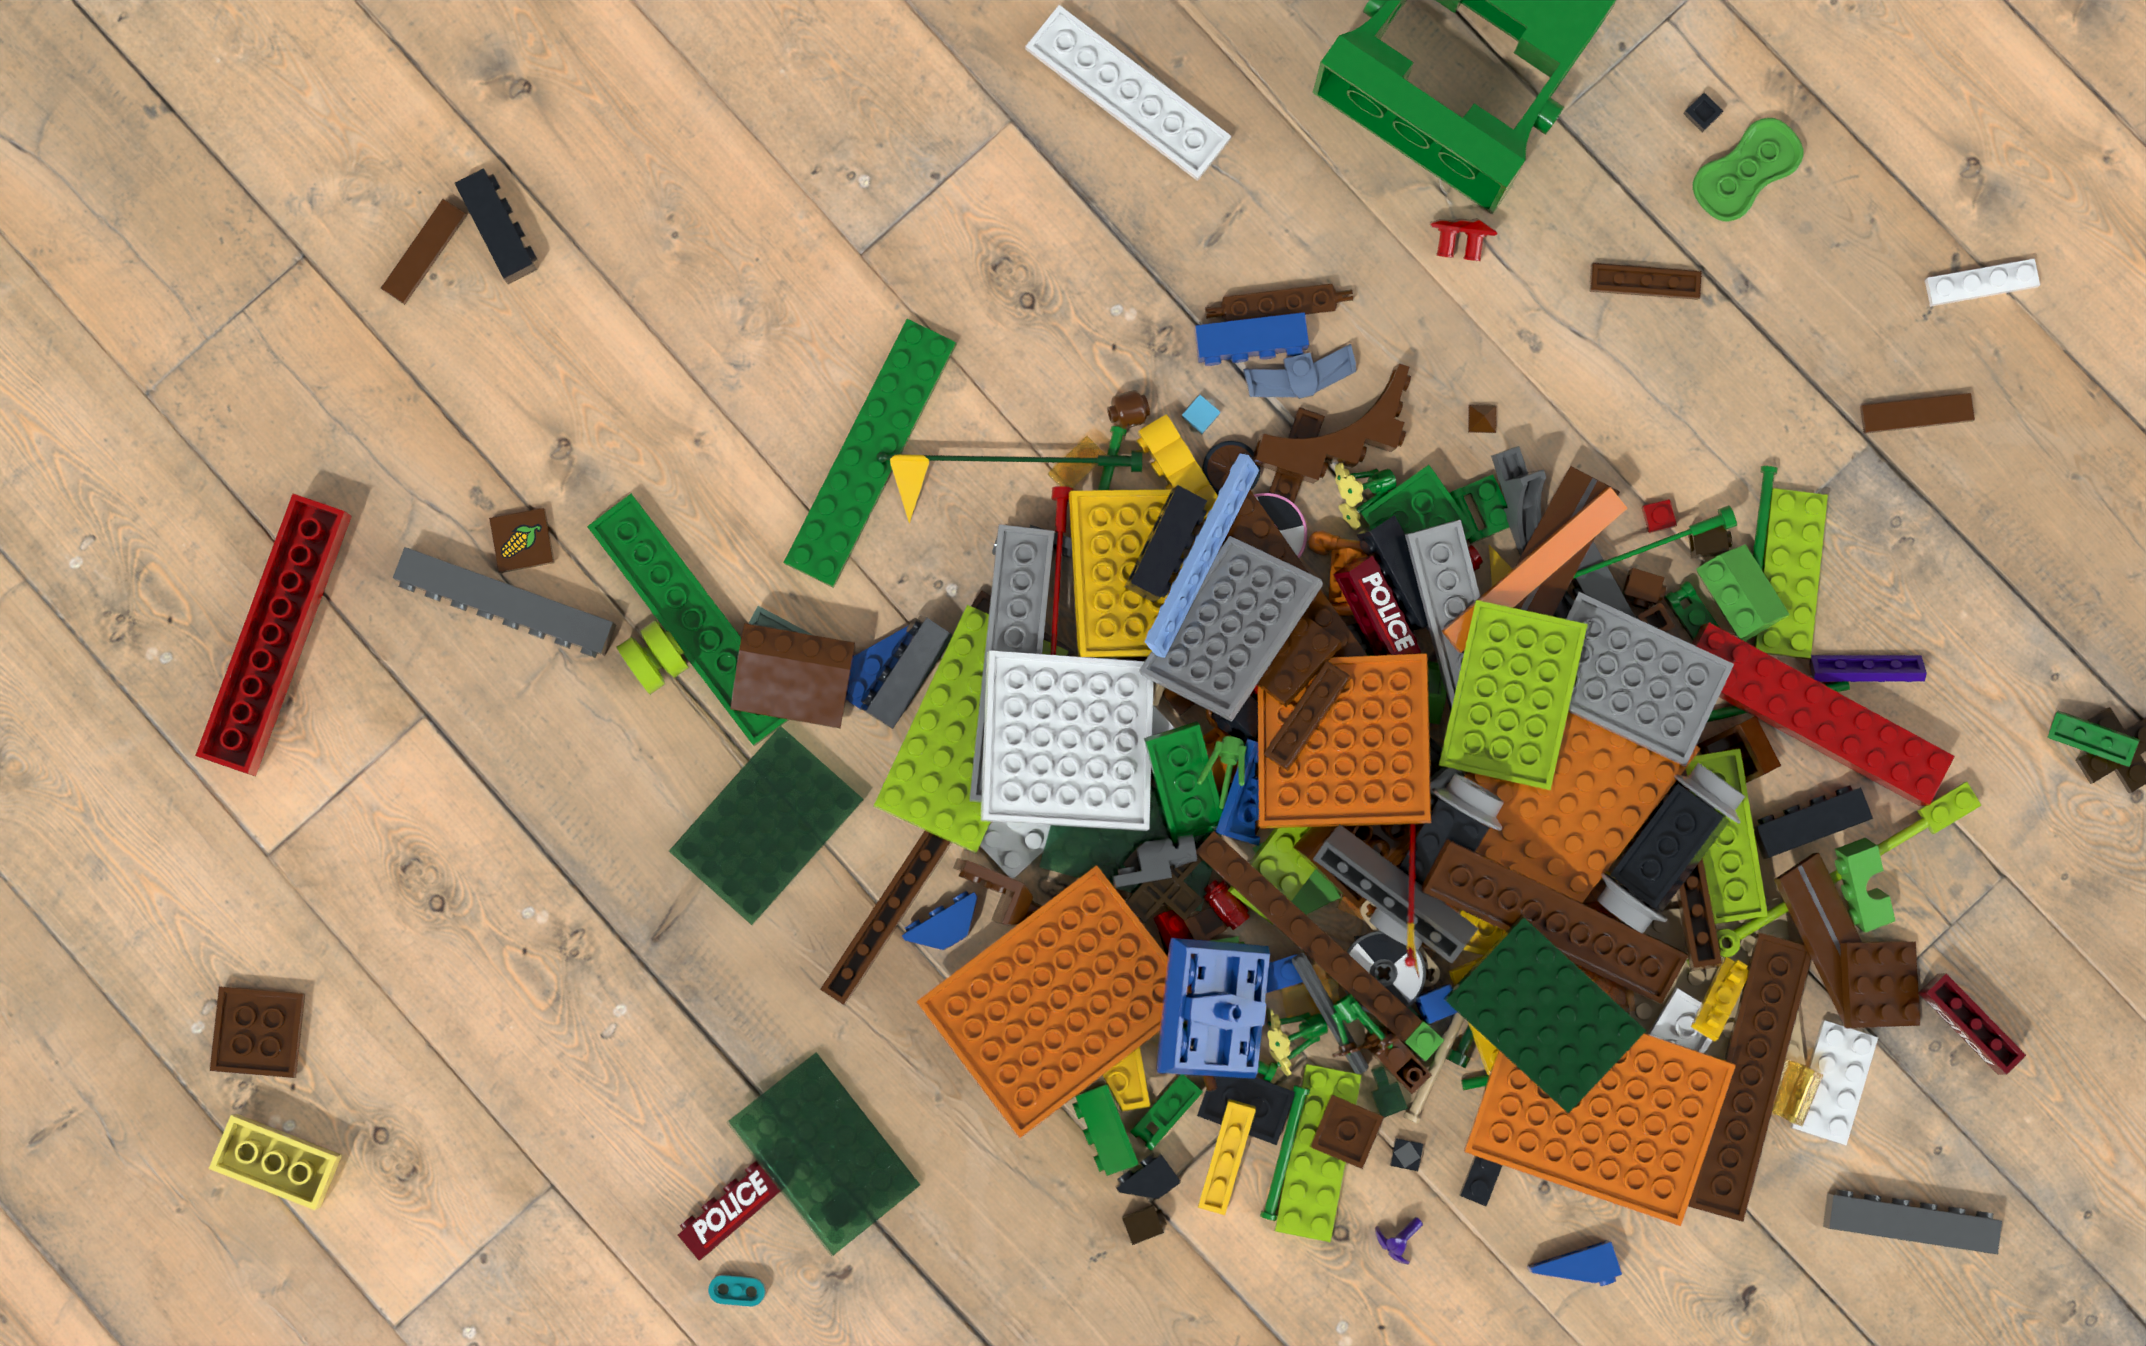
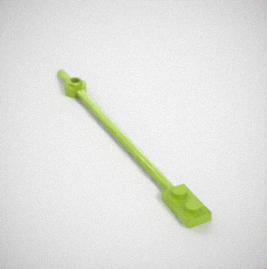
M1968 782L1960 784L1935 799L1929 806H1924L1917 810L1921 819L1878 844L1880 856L1926 828L1929 829L1931 834H1936L1982 806ZM1837 869L1830 873L1834 884L1842 880ZM1783 901L1768 910V916L1755 918L1735 931L1730 929L1716 931L1721 957L1733 956L1739 950L1740 940L1789 912L1785 902ZM1724 938L1730 940L1729 948L1723 947L1722 940Z

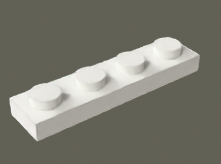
M2035 259L1929 277L1925 279V285L1931 307L2037 288L2040 286Z

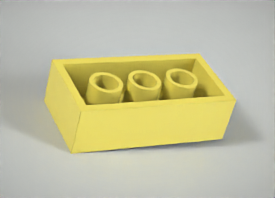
M234 1114L229 1118L209 1169L310 1209L317 1210L321 1208L342 1155L250 1118Z

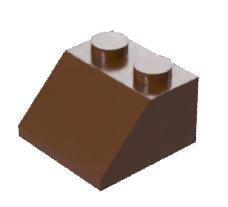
M1756 716L1697 744L1702 755L1740 749L1746 783L1781 766Z

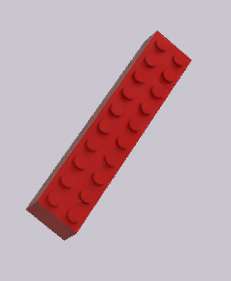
M292 493L195 756L256 777L352 516L346 511Z
M1711 623L1701 625L1692 645L1734 664L1719 698L1752 716H1756L1763 722L1918 806H1929L1955 757L1954 755Z

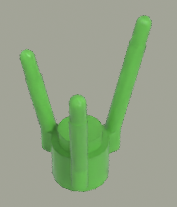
M1231 736L1223 737L1222 742L1216 741L1215 749L1197 781L1199 785L1204 782L1219 755L1221 757L1220 761L1227 764L1219 804L1220 809H1224L1233 765H1236L1237 761L1239 785H1244L1245 753L1247 747L1244 746V741Z

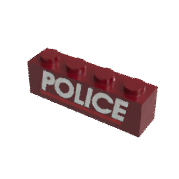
M1373 555L1355 558L1333 574L1374 656L1422 653L1417 644V639L1411 632L1405 620V615L1399 609L1393 597V591L1387 585L1381 573L1380 565Z
M1947 973L1937 974L1919 991V995L1997 1075H2007L2027 1056Z
M758 1159L745 1169V1172L748 1174L740 1182L736 1178L723 1188L726 1194L719 1200L715 1197L711 1198L701 1207L704 1212L698 1218L692 1215L680 1225L682 1231L677 1236L698 1261L702 1260L788 1186L767 1159L762 1163Z

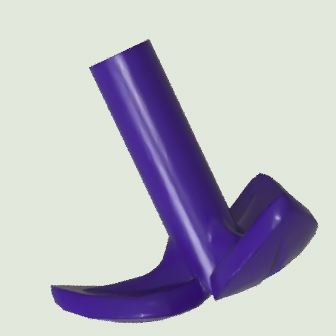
M1415 1217L1395 1237L1389 1239L1385 1238L1379 1227L1376 1226V1237L1380 1246L1384 1250L1389 1251L1388 1255L1392 1259L1409 1265L1410 1261L1405 1260L1401 1255L1406 1249L1407 1241L1423 1226V1223L1419 1218Z

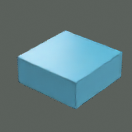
M1199 395L1182 414V418L1203 434L1221 412Z

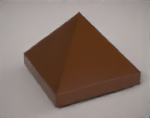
M1469 405L1468 433H1496V406Z

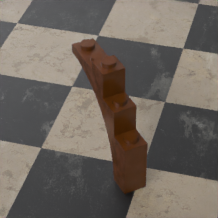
M1400 363L1396 365L1392 370L1387 385L1375 404L1365 415L1346 428L1324 436L1307 439H1290L1262 434L1256 444L1252 458L1253 462L1257 466L1314 484L1319 478L1323 479L1328 467V463L1324 462L1325 459L1338 464L1342 462L1344 466L1353 468L1358 465V462L1362 463L1365 458L1367 447L1364 444L1388 452L1394 451L1398 446L1401 447L1406 435V431L1403 430L1405 422L1394 418L1399 417L1403 407V402L1400 401L1402 391L1406 392L1410 384L1411 376L1408 375L1410 367Z

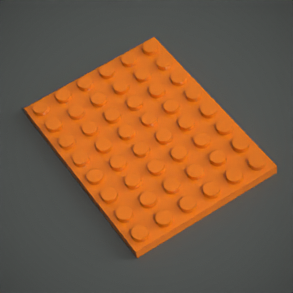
M1568 712L1551 790L1467 772L1464 776L1504 801L1496 815L1497 820L1503 827L1502 830L1490 827L1476 853L1583 903L1602 878V872H1607L1677 781L1674 777L1675 774L1681 775L1700 751V748L1695 746L1687 765L1683 766Z
M1096 865L916 1001V1003L1020 1139L1160 1032L1168 957ZM1190 985L1187 987V992H1191L1192 988Z
M1644 1033L1568 1114L1498 1050L1464 1152L1681 1226L1736 1065Z

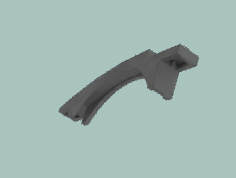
M1516 446L1491 455L1508 506L1503 510L1506 512V519L1521 557L1541 521V494L1546 475L1544 469L1528 472L1520 447ZM1567 590L1553 617L1567 618L1574 603Z

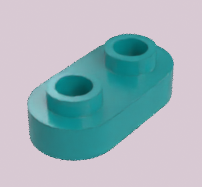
M719 1275L710 1282L708 1293L710 1298L718 1304L753 1307L763 1301L766 1288L764 1283L755 1277ZM720 1284L728 1286L729 1291L727 1294L719 1292ZM749 1286L756 1288V1296L751 1297L747 1294Z

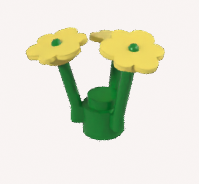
M1342 462L1335 465V481L1341 497L1346 499L1347 502L1338 506L1339 510L1351 528L1357 530L1361 526L1359 513L1388 494V491L1396 488L1395 475L1390 469L1379 471L1377 468L1366 472L1349 473L1348 469H1344ZM1368 478L1367 482L1363 484L1358 480L1356 481V479ZM1369 488L1372 493H1376L1375 496L1359 507H1354L1357 503L1362 502L1363 490Z
M1267 1008L1266 1015L1269 1028L1267 1035L1270 1040V1054L1286 1076H1290L1292 1074L1289 1070V1067L1292 1066L1290 1060L1310 1045L1320 1041V1036L1328 1033L1327 1023L1320 1013L1310 1015L1309 1012H1306L1299 1016L1280 1019L1278 1014L1273 1013L1272 1008ZM1302 1022L1299 1024L1300 1031L1286 1036L1281 1031V1025ZM1300 1037L1308 1039L1290 1052L1291 1041Z

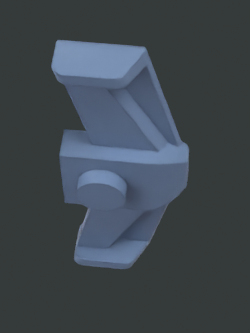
M1349 344L1314 363L1311 352L1285 358L1283 360L1285 370L1243 369L1250 397H1297L1302 399L1313 396L1316 392L1355 373L1356 362L1352 346Z

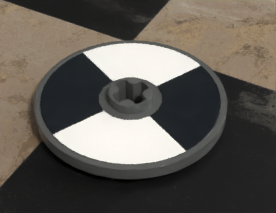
M1382 931L1367 933L1358 938L1348 948L1347 953L1407 1008L1416 1001V997L1422 992L1426 978L1425 963L1419 949H1416L1418 977L1415 967H1407L1404 963V959L1407 957V946ZM1378 967H1390L1388 971L1390 977L1388 979L1383 977L1378 979L1376 977L1379 974ZM1359 1003L1362 1010L1369 1012L1364 1006H1362Z

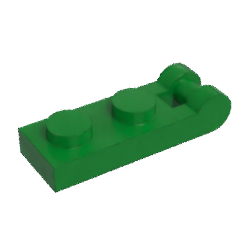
M1684 582L1680 585L1679 590L1674 593L1669 592L1664 596L1666 603L1692 640H1694L1703 624L1711 623L1719 627L1690 582ZM1687 598L1691 605L1683 609L1680 602Z
M1180 1074L1133 1127L1130 1133L1135 1137L1139 1136L1146 1142L1145 1146L1152 1151L1203 1091L1184 1074ZM1151 1121L1159 1128L1155 1134H1152L1146 1128Z

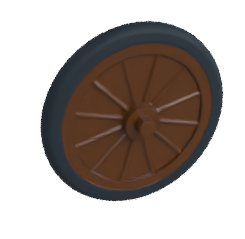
M1224 441L1212 447L1206 454L1202 471L1217 495L1226 482L1230 469L1235 464L1239 454L1249 455L1251 459L1253 458L1254 451L1246 444L1238 441ZM1257 466L1259 472L1250 488L1251 491L1256 486L1259 480L1261 470L1260 466Z

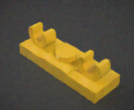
M1728 957L1722 960V964L1719 966L1690 1026L1714 1042L1719 1039L1747 980L1748 966L1739 960L1733 961Z

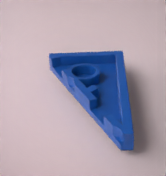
M907 627L854 656L846 697L848 702L860 709L863 704L861 699L864 693L869 688L872 689L878 681L876 679L877 673L883 665H888L893 658L891 655L892 650L898 642H903L908 634L906 632Z
M1247 739L1245 745L1247 749L1245 753L1244 785H1239L1237 768L1216 833L1259 846L1260 837L1255 835V821L1259 820V778L1255 777V762H1258V742Z

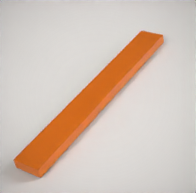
M1607 487L1477 600L1511 608L1515 607L1628 508L1611 487ZM1475 602L1441 631L1459 653L1463 652L1466 647Z

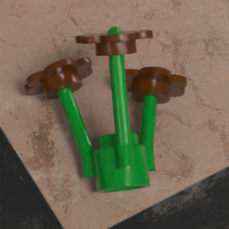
M1352 994L1346 995L1333 1004L1336 1012L1331 1016L1337 1024L1343 1044L1338 1046L1339 1051L1332 1054V1057L1350 1055L1362 1048L1367 1049L1371 1046L1379 1045L1381 1050L1375 1054L1378 1057L1388 1048H1392L1393 1044L1402 1036L1399 1033L1393 1037L1392 1034H1389L1388 1028L1377 1026L1362 1010ZM1357 1018L1368 1030L1365 1035V1042L1362 1045H1355L1354 1041H1348L1342 1020H1345L1347 1024Z

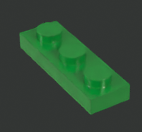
M2059 710L2056 712L2047 737L2128 767L2132 763L2140 741L2138 738Z

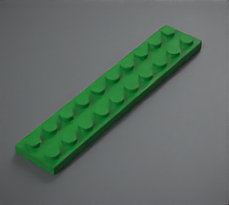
M906 319L783 562L785 565L834 588L893 471L890 460L880 463L877 461L876 456L879 452H885L887 455L902 453L956 346L955 341L910 319Z
M632 493L587 526L663 628L671 633L683 650L685 657L753 746H756L789 721L787 719L730 709L741 637Z

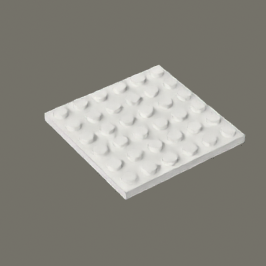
M989 650L987 652L981 821L1149 830L1151 764L1144 738L1152 736L1153 681L1142 676L1139 672L1144 662Z

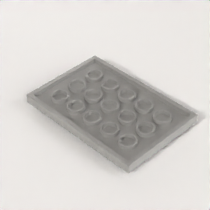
M1229 536L1215 557L1166 657H1159L1151 652L1139 672L1149 680L1233 721L1323 586L1320 578Z
M1579 592L1566 619L1588 625L1568 712L1680 765L1686 766L1734 664Z

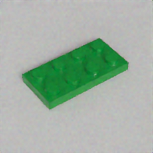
M1196 721L1144 738L1172 842L1177 843L1179 836L1192 834L1193 837L1216 830L1223 810L1219 808L1220 799L1212 769L1201 785L1197 783L1209 760L1200 724Z

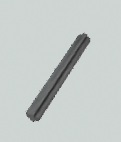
M1300 953L1292 958V963L1338 1044L1342 1045L1337 1024L1331 1016L1336 1012L1333 1002L1306 955ZM1343 1022L1348 1041H1354L1345 1023ZM1360 1050L1350 1055H1345L1356 1074H1361L1368 1070L1369 1066Z

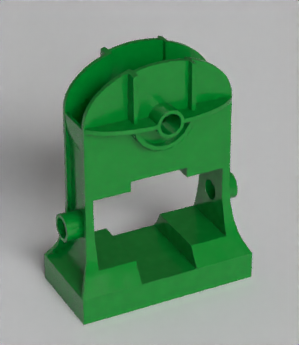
M1369 0L1363 13L1371 18L1355 30L1338 36L1320 62L1312 93L1493 214L1511 189L1526 161V146L1532 127L1546 135L1565 108L1551 97L1607 18L1616 0H1435L1453 13L1463 4L1518 41L1514 54L1550 77L1514 129L1475 103L1462 118L1407 81L1414 62L1380 40L1407 0Z

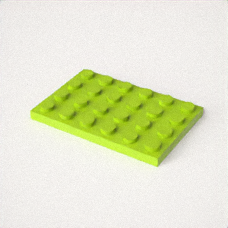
M1476 600L1439 765L1551 790L1588 624Z

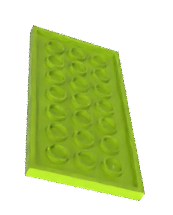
M967 605L873 807L976 853L991 822L981 821V802L969 801L989 614ZM1043 640L1042 654L1050 655L1051 643ZM1056 645V655L1067 656L1068 651Z

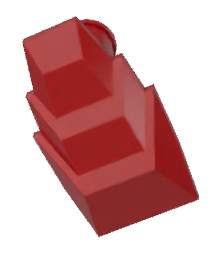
M1478 218L1472 220L1456 219L1453 221L1439 219L1431 221L1429 224L1440 231L1436 255L1454 258L1453 253L1457 233L1465 232L1467 234L1465 256L1463 259L1471 261H1481L1484 237H1487V235L1496 236L1498 233Z

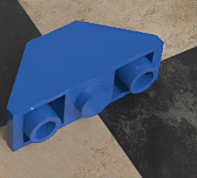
M965 891L953 898L955 904L947 909L942 905L929 913L931 918L922 924L919 920H916L906 926L905 930L907 933L902 935L903 939L908 942L946 950L968 937L978 899L975 892L969 895Z

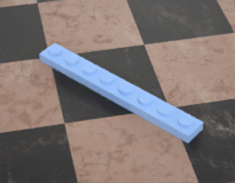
M1239 454L1235 464L1232 465L1226 482L1220 489L1212 509L1208 512L1206 521L1200 533L1196 536L1195 543L1188 557L1183 562L1182 569L1176 580L1172 583L1171 590L1164 604L1160 607L1159 614L1152 628L1147 633L1145 643L1156 656L1166 657L1259 472L1258 467L1249 455Z

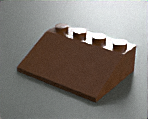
M744 623L730 709L841 729L856 648L855 642Z
M1416 823V838L1425 823ZM1410 824L1343 826L1396 867L1404 860L1410 850ZM1338 826L1311 827L1293 848L1359 909L1367 899L1313 860L1325 841Z

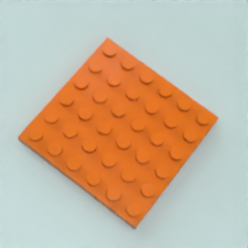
M1427 654L1331 658L1328 662L1349 674L1351 679L1289 771L1265 757L1264 752L1317 674L1287 707L1258 686L1260 828L1431 823Z

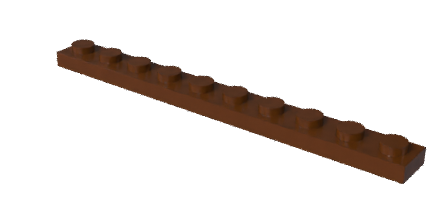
M1212 831L1196 849V854L1349 994H1352L1386 1028L1395 1035L1401 1033L1402 1036L1399 1039L1402 1042L1422 1023L1413 1012L1215 831Z

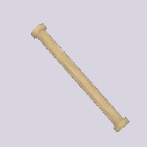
M1458 1012L1454 1014L1443 1037L1444 1041L1439 1046L1428 1069L1432 1076L1419 1088L1408 1113L1405 1112L1403 1115L1404 1118L1416 1124L1420 1121L1418 1117L1465 1020Z

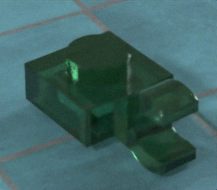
M1382 1066L1371 1070L1378 1089L1371 1091V1095L1379 1115L1385 1118L1408 1109L1398 1082L1389 1084L1386 1072Z

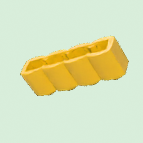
M1165 414L1138 431L1139 439L1136 442L1144 454L1149 452L1154 462L1150 464L1158 477L1163 475L1168 483L1165 486L1166 490L1173 489L1179 485L1207 500L1204 506L1207 513L1201 522L1202 524L1205 522L1207 514L1212 509L1218 495L1195 461L1168 415Z

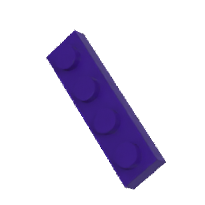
M1811 655L1809 661L1813 679L1822 682H1925L1927 675L1922 655Z

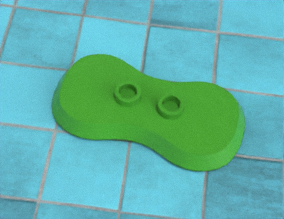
M1763 118L1755 121L1747 128L1738 146L1731 153L1711 161L1699 169L1693 180L1695 198L1701 207L1715 219L1728 222L1741 218L1749 211L1757 195L1765 186L1785 178L1797 170L1802 162L1804 152L1800 139L1788 125L1776 118Z

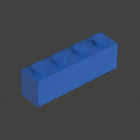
M1305 312L1195 325L1194 330L1198 363L1205 362V366L1219 365L1221 360L1232 359L1233 363L1248 361V357L1259 356L1261 360L1275 358L1276 354L1287 353V356L1302 355L1303 351L1307 350L1309 346Z

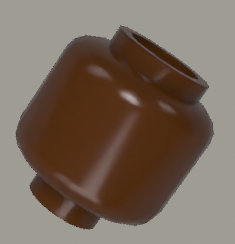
M1136 390L1114 395L1111 400V406L1107 407V412L1111 423L1116 422L1122 429H1127L1144 424L1147 416L1150 415V408L1144 394L1141 395Z

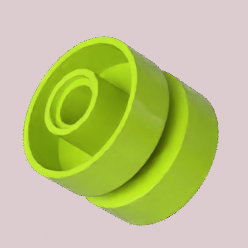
M656 620L641 629V635L648 647H642L633 637L628 638L616 647L633 674L650 695L665 685L664 678L659 671L661 668H664L673 678L689 668L681 655L684 653L671 633L668 630L664 631Z

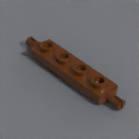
M1333 284L1227 296L1222 298L1221 306L1205 307V312L1216 311V313L1205 315L1206 319L1222 317L1224 322L1304 312L1305 315L1336 311L1337 302L1353 301V296L1342 297L1343 295L1353 294L1352 289L1336 291Z

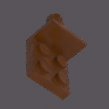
M957 858L953 868L960 871L959 877L978 884L983 880L986 882L984 887L1002 893L991 919L992 921L1007 926L1019 924L1042 907V905L1032 900L1033 896L1024 883L969 860Z

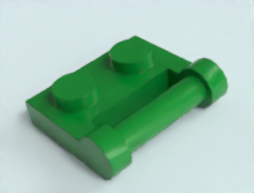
M1493 474L1450 492L1452 498L1477 531L1475 535L1468 539L1470 544L1510 528L1506 519V512L1503 510L1508 506ZM1469 494L1485 526L1483 530L1479 531L1464 499Z

